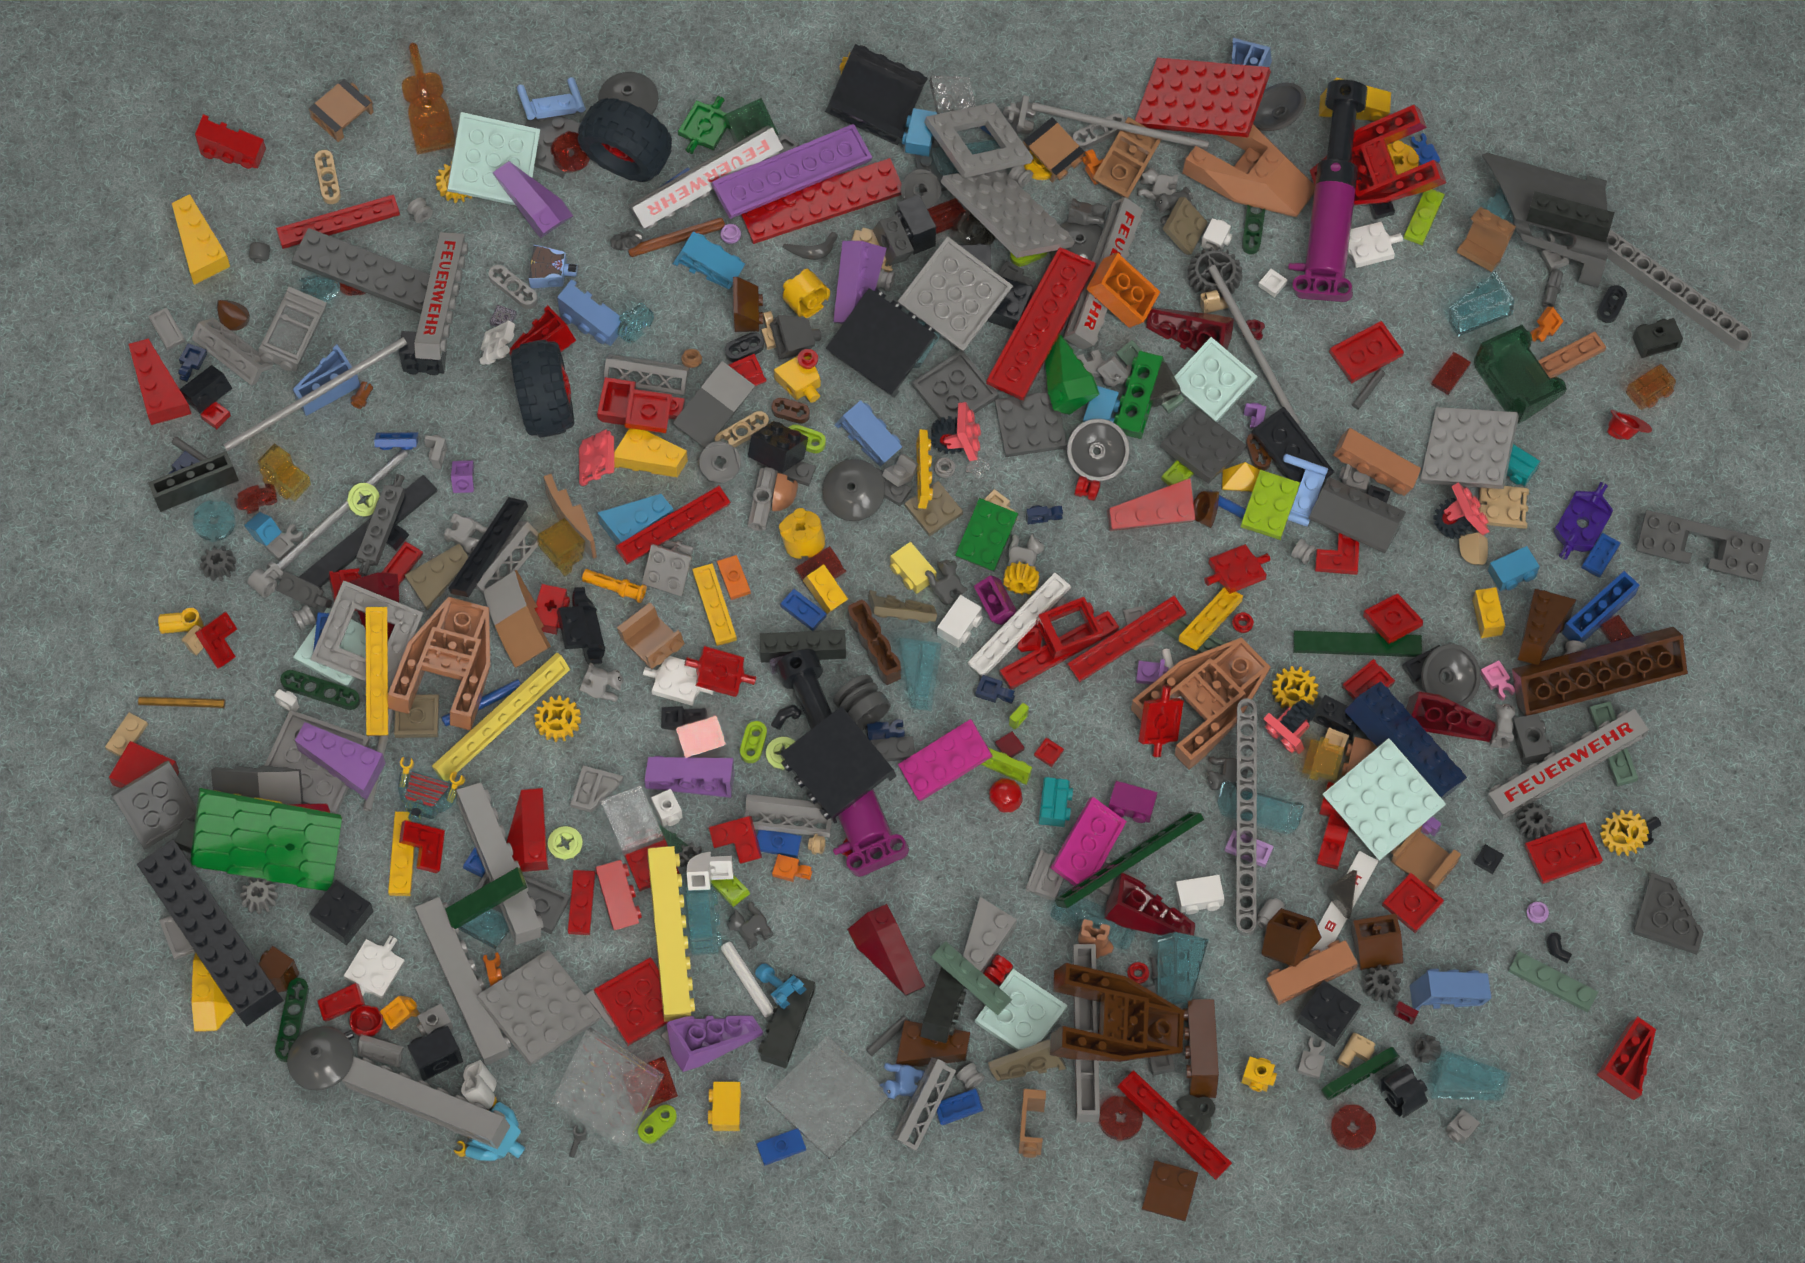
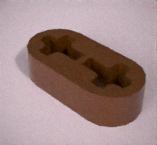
M776 398L772 402V413L777 418L798 424H803L810 418L809 407L803 403L786 398ZM781 404L784 405V409L778 411L777 407H780ZM800 410H803L804 414H802L801 417H798L797 413H799Z
M1251 433L1246 440L1249 457L1255 468L1265 471L1270 467L1271 457L1260 443L1259 449H1256L1252 440L1255 439L1257 442L1258 440ZM1259 454H1261L1262 459L1265 460V464H1262L1260 461H1258Z

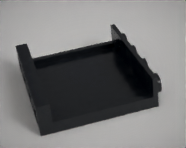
M855 44L825 112L847 123L854 124L856 127L892 144L898 145L906 129L907 117L912 115L913 108H915L928 78L919 71H912L906 68L902 63L893 62L882 54H876L869 51L863 45Z
M868 288L826 349L895 398L899 393L898 388L933 339L937 340L938 337L934 334L936 331L927 323L923 326L917 322L919 318L913 313H904L901 310L902 306L894 300L890 303L884 299L886 295L877 288L875 291Z
M842 706L780 753L783 758L781 764L788 773L792 771L796 775L794 777L795 782L801 789L805 786L809 791L806 795L813 804L818 803L822 807L819 811L826 820L831 819L834 824L837 823L836 817L878 784L886 778L891 781L896 777V773L891 765Z

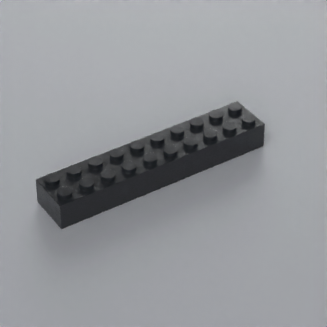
M174 839L137 863V866L246 1027L284 1001Z

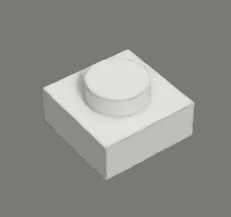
M1270 269L1261 279L1258 287L1275 298L1287 284V279L1273 269Z
M280 689L276 692L274 696L277 704L289 711L296 712L298 710L297 697L289 691L285 693Z

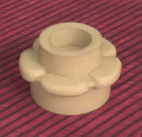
M818 834L810 837L808 849L811 850L812 854L816 855L817 853L822 854L824 852L825 837L818 836Z

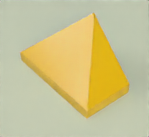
M1246 462L1224 469L1222 474V490L1253 492L1260 470Z

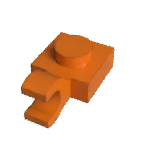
M1091 149L1085 151L1086 156L1082 157V160L1087 165L1085 167L1086 172L1094 185L1099 183L1093 180V177L1103 159L1098 160L1094 150Z
M1547 307L1537 320L1540 326L1534 329L1529 337L1533 342L1537 338L1540 342H1543L1547 335L1553 336L1563 323V319L1554 307Z
M778 854L772 876L794 882L795 876L810 880L812 867L806 865L799 866V859Z
M498 952L495 953L494 960H488L487 955L483 956L490 987L503 979L501 969L498 968L501 964Z

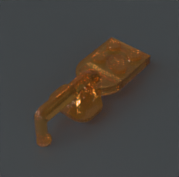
M412 42L409 45L410 62L413 64L415 76H410L403 80L402 90L404 99L410 103L408 115L417 155L452 148L455 145V135L447 103L441 97L444 92L441 77L434 72L424 73L418 45Z

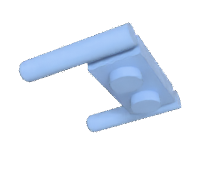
M573 77L567 79L571 94L532 99L531 102L524 85H518L517 91L527 119L532 120L535 117L540 119L575 114L576 111L584 112L586 108L575 79Z
M1285 454L1283 456L1284 462L1306 469L1288 520L1308 527L1309 516L1318 499L1328 468Z

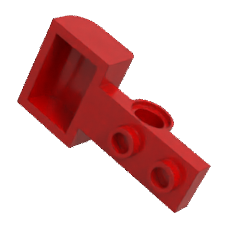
M605 377L597 417L600 421L625 425L630 390L636 389V382ZM672 397L669 419H676L682 412L685 398Z
M1328 781L1326 791L1335 783ZM1324 797L1319 814L1329 817V821L1316 864L1337 870L1350 826Z

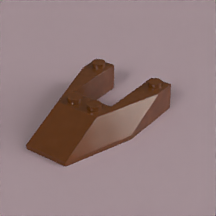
M1065 963L1054 970L1053 992L1101 1002L1099 1034L1066 1026L1060 1027L1051 1033L1050 1055L1074 1060L1122 1062L1183 1053V1009L1123 975Z

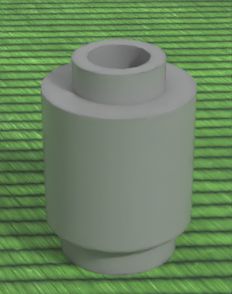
M1277 898L1268 899L1257 915L1256 924L1266 931L1268 922L1281 908L1285 909V904Z

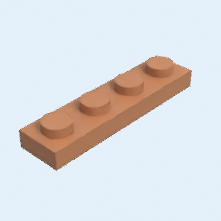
M1594 331L1527 366L1525 372L1537 387L1604 352L1606 346Z

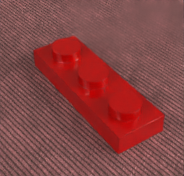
M573 870L568 934L590 935L595 871Z

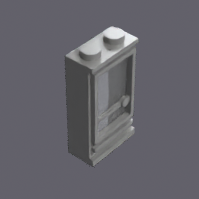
M288 287L259 347L258 356L265 362H273L280 365L286 371L292 370L296 372L323 317L327 302Z

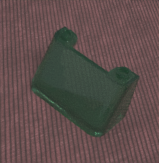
M1519 325L1482 342L1474 358V366L1504 411L1518 412L1519 419L1517 425L1562 397L1567 390L1566 384L1562 379L1557 376L1549 378L1530 350L1532 335L1523 325Z

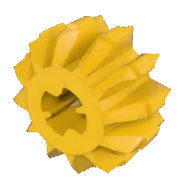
M1020 561L1018 564L1011 563L1005 569L1003 585L1007 587L1008 591H1014V594L1020 593L1022 596L1024 593L1031 594L1038 587L1039 572L1035 570V566H1029L1028 563L1022 564Z

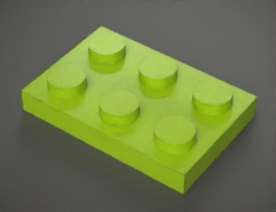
M1260 470L1241 527L1281 540L1300 482Z

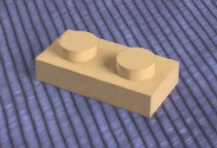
M129 712L105 746L106 750L121 757L130 741L136 743L148 726V723Z

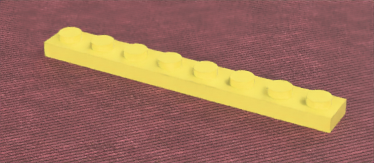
M559 653L554 654L432 765L443 782H448L452 772H459L570 671L562 655Z

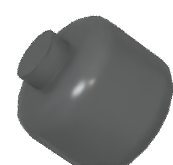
M260 242L250 244L249 258L254 260V263L262 264V261L269 259V245Z

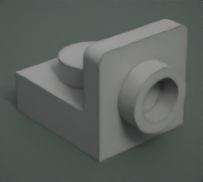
M1114 356L1100 364L1097 368V371L1112 387L1119 383L1124 384L1132 370L1131 365L1124 368Z
M425 435V445L427 448H431L429 460H431L433 468L441 469L447 451L446 440L438 435Z
M901 454L897 464L884 469L882 476L899 487L912 481L918 463L907 455Z
M1347 464V467L1342 466L1339 476L1340 479H1343L1342 483L1366 493L1370 476L1360 473L1349 464Z
M1462 1109L1455 1119L1448 1124L1445 1131L1448 1132L1447 1135L1452 1141L1464 1144L1480 1125V1122Z

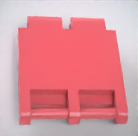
M605 429L595 434V437L592 435L582 440V444L579 447V483L581 486H586L591 480H599L604 474L614 473V436L611 435L610 430L607 431Z

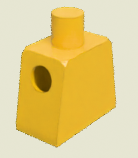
M798 356L774 369V379L795 400L806 396L809 402L813 403L820 398V394L816 389L821 386V381L816 367L804 369L799 365ZM809 356L804 357L806 360L811 359Z

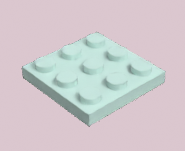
M1210 337L1172 378L1170 383L1198 409L1215 422H1218L1258 379V376Z
M327 608L324 613H330L331 608ZM351 619L339 648L366 658L365 627ZM315 625L293 659L335 683L349 688L355 679L354 677L310 660L314 651Z
M1012 969L999 987L1012 1001L999 1015L985 1006L975 1019V1023L1018 1051L1044 1041L1068 1005Z

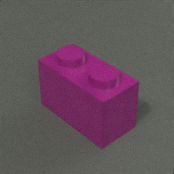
M990 575L974 585L992 622L1003 625L1017 612L999 578Z
M1116 781L1108 808L1121 818L1127 816L1137 823H1150L1158 792Z

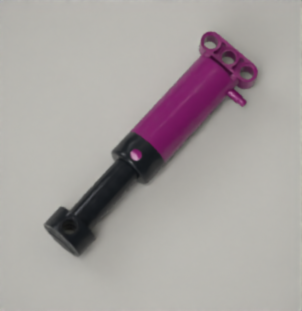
M1334 80L1329 82L1327 86L1325 105L1333 111L1327 159L1320 161L1317 166L1306 263H1289L1288 265L1289 270L1304 271V275H1299L1293 280L1294 293L1301 299L1347 302L1353 296L1352 284L1348 279H1345L1358 167L1351 162L1356 115L1365 110L1368 92L1366 85L1353 80ZM1300 284L1308 285L1304 290L1298 289ZM1322 285L1328 287V289L1323 292L1318 290V288ZM1342 287L1348 288L1346 293L1338 292Z
M801 649L779 660L776 664V669L782 684L787 689L795 690L808 724L813 729L832 714L818 681V678L823 673L818 656L813 649ZM874 789L838 815L848 842L834 848L833 852L835 855L852 849L853 853L847 857L846 864L853 875L857 877L865 876L908 855L909 846L903 836L892 834ZM895 844H903L901 849L893 850ZM883 852L879 859H873L875 853ZM863 861L859 868H853L855 862Z

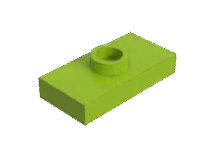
M1177 460L1161 476V480L1170 486L1191 478L1195 473Z
M733 876V879L711 880V885L732 907L750 895L749 890L735 876Z

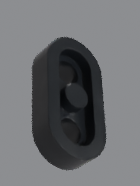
M1613 285L1607 290L1597 311V316L1602 322L1611 323L1618 317L1627 298V292L1622 286ZM1612 296H1617L1619 299L1615 300ZM1604 312H1609L1611 315H1605Z
M751 332L732 340L725 346V356L729 361L736 362L752 354L756 355L764 348V338L759 333ZM756 343L757 346L752 347L751 344ZM738 351L739 354L733 355L732 352Z

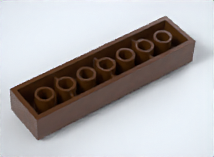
M1675 627L1543 660L1539 665L1528 664L1512 669L1517 706L1525 716L1688 674L1683 635Z

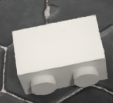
M960 595L938 625L937 635L959 648L962 642L965 644L969 640L972 628H977L983 619V616H981L982 607Z
M1219 875L1176 882L1175 892L1181 913L1186 912V914L1190 915L1199 912L1201 909L1215 911L1220 906H1223L1224 894Z

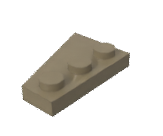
M460 544L405 574L406 580L426 610L432 606V603L438 596L440 597L445 592L446 587L455 579L469 558Z
M869 590L868 599L873 614L878 617L887 618L892 616L900 620L916 619L922 623L936 622L937 612L933 605L913 600H906L904 603L896 599V596L887 595V598L876 596V591Z
M1050 1039L988 1062L990 1071L997 1081L1024 1077L1027 1072L1038 1071L1039 1074L1047 1073L1048 1068L1054 1067L1064 1070L1066 1065L1062 1057L1050 1055Z

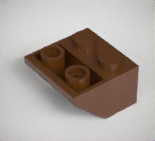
M1281 908L1267 924L1262 955L1296 967L1322 938L1315 920Z
M1397 914L1353 921L1351 934L1360 970L1377 968L1379 964L1384 967L1403 963L1402 937Z
M274 946L262 954L259 963L278 993L287 991L289 983L299 975L294 959Z

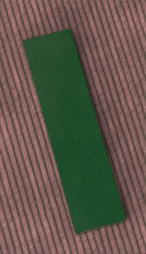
M516 867L445 908L451 927L454 929L461 927L528 888L521 869Z

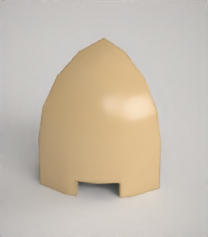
M1479 532L1460 536V552L1465 561L1473 565L1485 564L1488 558V539Z

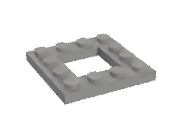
M995 103L927 116L924 123L963 178L1030 164L1033 160V156ZM986 126L1001 149L972 155L957 131Z
M343 580L310 660L366 682V658L339 647L355 609L366 613V607H387V622L395 625L388 640L389 692L407 644L415 635L423 612Z

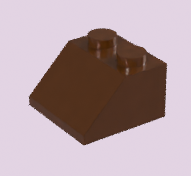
M733 277L735 332H759V324H763V312H759V306H763V294H759L757 285L739 277Z
M1154 1161L1142 1210L1186 1222L1198 1172Z

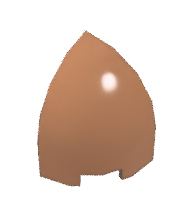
M777 473L772 511H781L793 503L798 488L797 481L791 482L787 480V475Z

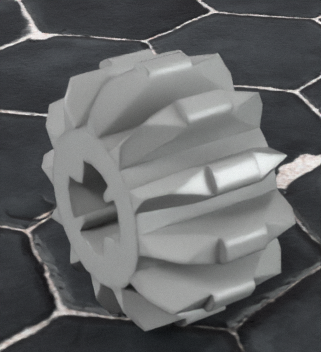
M257 878L254 883L253 880L249 879L250 885H243L242 889L244 892L240 893L243 907H248L250 913L256 910L257 914L260 915L262 909L269 913L268 905L275 906L276 902L274 899L278 898V894L275 892L276 886L270 884V881L266 879L262 882L261 878ZM260 893L262 897L258 898L256 894Z

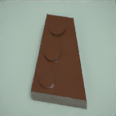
M904 1021L896 1064L922 1067L928 1065L931 1058L939 1059L945 1062V1064L966 1061L970 1032L955 1029L953 1036L949 1035L947 1043L920 1037L923 1023Z

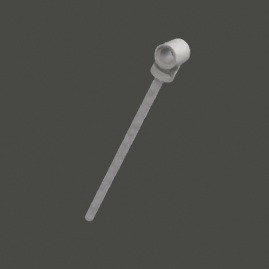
M402 449L366 483L375 486L404 460L408 453ZM345 501L279 563L275 564L270 561L266 565L268 568L266 572L262 568L255 570L248 578L247 584L263 598L270 596L277 587L276 579L281 580L284 573L282 570L349 510L348 502Z

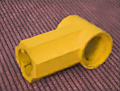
M186 608L180 613L160 614L158 617L161 634L189 632L194 625L201 628L204 626L202 618L195 608Z

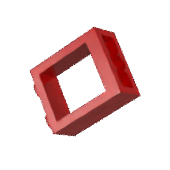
M1085 597L1038 615L1036 624L1053 659L1100 641L1103 627L1099 620L1096 621L1093 615L1094 609L1091 603L1086 601ZM1080 611L1091 635L1062 646L1051 622Z

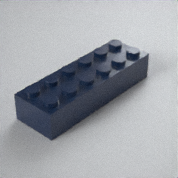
M1381 681L1360 694L1345 709V712L1377 748L1389 738L1442 800L1454 792L1467 779L1462 770L1448 757L1447 753L1439 747L1432 736L1421 727L1419 722L1412 717L1404 705L1394 697Z

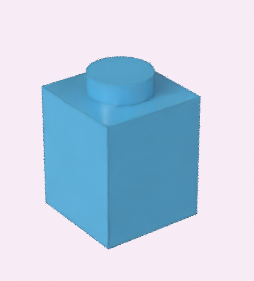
M261 512L257 513L244 525L252 537L265 546L282 533L273 519Z

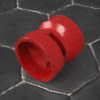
M1080 475L1074 495L1079 497L1086 496L1089 500L1095 501L1101 482L1097 480L1090 481L1087 477Z
M995 955L992 959V965L987 967L983 974L994 984L1001 986L1005 980L1004 976L1011 972L1013 965L1006 958Z

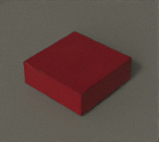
M1013 731L995 741L997 749L1011 758L1025 749Z
M1399 1001L1395 1008L1394 1016L1412 1025L1419 1011Z

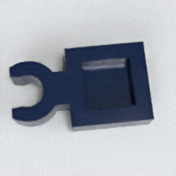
M1040 505L1032 506L1026 510L1027 525L1063 519L1062 506H1054L1052 508Z

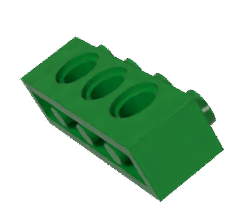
M1139 351L1138 356L1133 359V372L1126 381L1127 391L1120 400L1121 410L1114 419V423L1123 430L1126 436L1142 439L1165 366L1163 356ZM1142 373H1149L1147 378L1142 379L1139 377ZM1136 392H1143V395L1141 397H1134V394ZM1130 411H1137V414L1135 416H1128V413Z

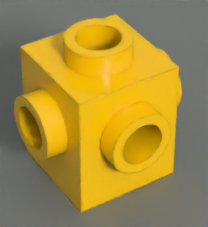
M1250 1056L1241 1083L1248 1085L1254 1091L1262 1092L1263 1090L1267 1092L1268 1086L1274 1085L1277 1073L1273 1072L1275 1065L1271 1064V1061L1268 1059H1257Z

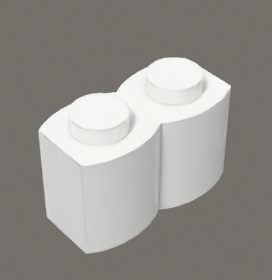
M479 1060L466 1066L463 1073L465 1081L461 1092L469 1103L473 1105L479 1103L488 1110L492 1107L495 1100L493 1092L497 1082L483 1062Z

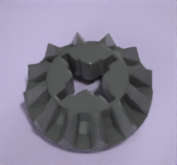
M636 230L620 232V234L613 236L610 243L613 249L629 250L636 247L643 240L641 232Z

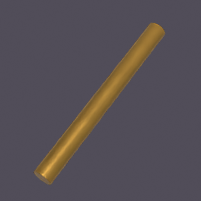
M139 697L138 705L225 708V699Z

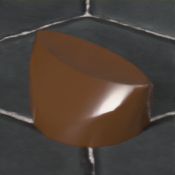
M218 300L217 312L221 324L232 331L243 329L248 324L250 314L245 306L234 301Z
M1202 491L1196 496L1193 503L1195 521L1211 528L1218 510L1219 491Z

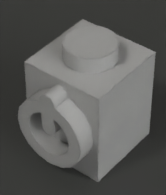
M441 1003L417 1016L419 1024L416 1026L422 1037L430 1035L438 1027L444 1028L448 1026L450 1030L453 1029L452 1022Z

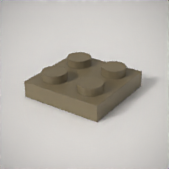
M1179 197L1163 227V231L1184 254L1189 255L1192 254L1208 222L1186 197Z
M939 481L929 487L933 488L932 500L928 501L926 509L918 508L917 495L905 502L904 505L929 537L963 515V510Z
M439 694L416 695L409 714L395 710V738L438 737Z

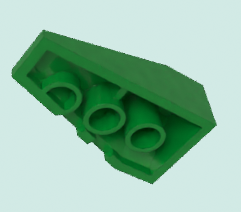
M1059 334L1045 360L1047 388L1053 410L1070 415L1100 394L1094 376L1085 369L1084 363L1075 356L1074 350L1063 336Z

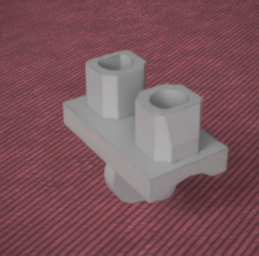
M1025 95L1022 97L1021 102L1017 104L1011 103L1010 106L1005 107L1003 110V115L1008 118L1007 121L1009 123L1013 122L1012 128L1017 135L1019 132L1030 134L1034 126V122L1025 119L1026 116L1033 118L1036 111L1031 110L1032 103H1029V97Z

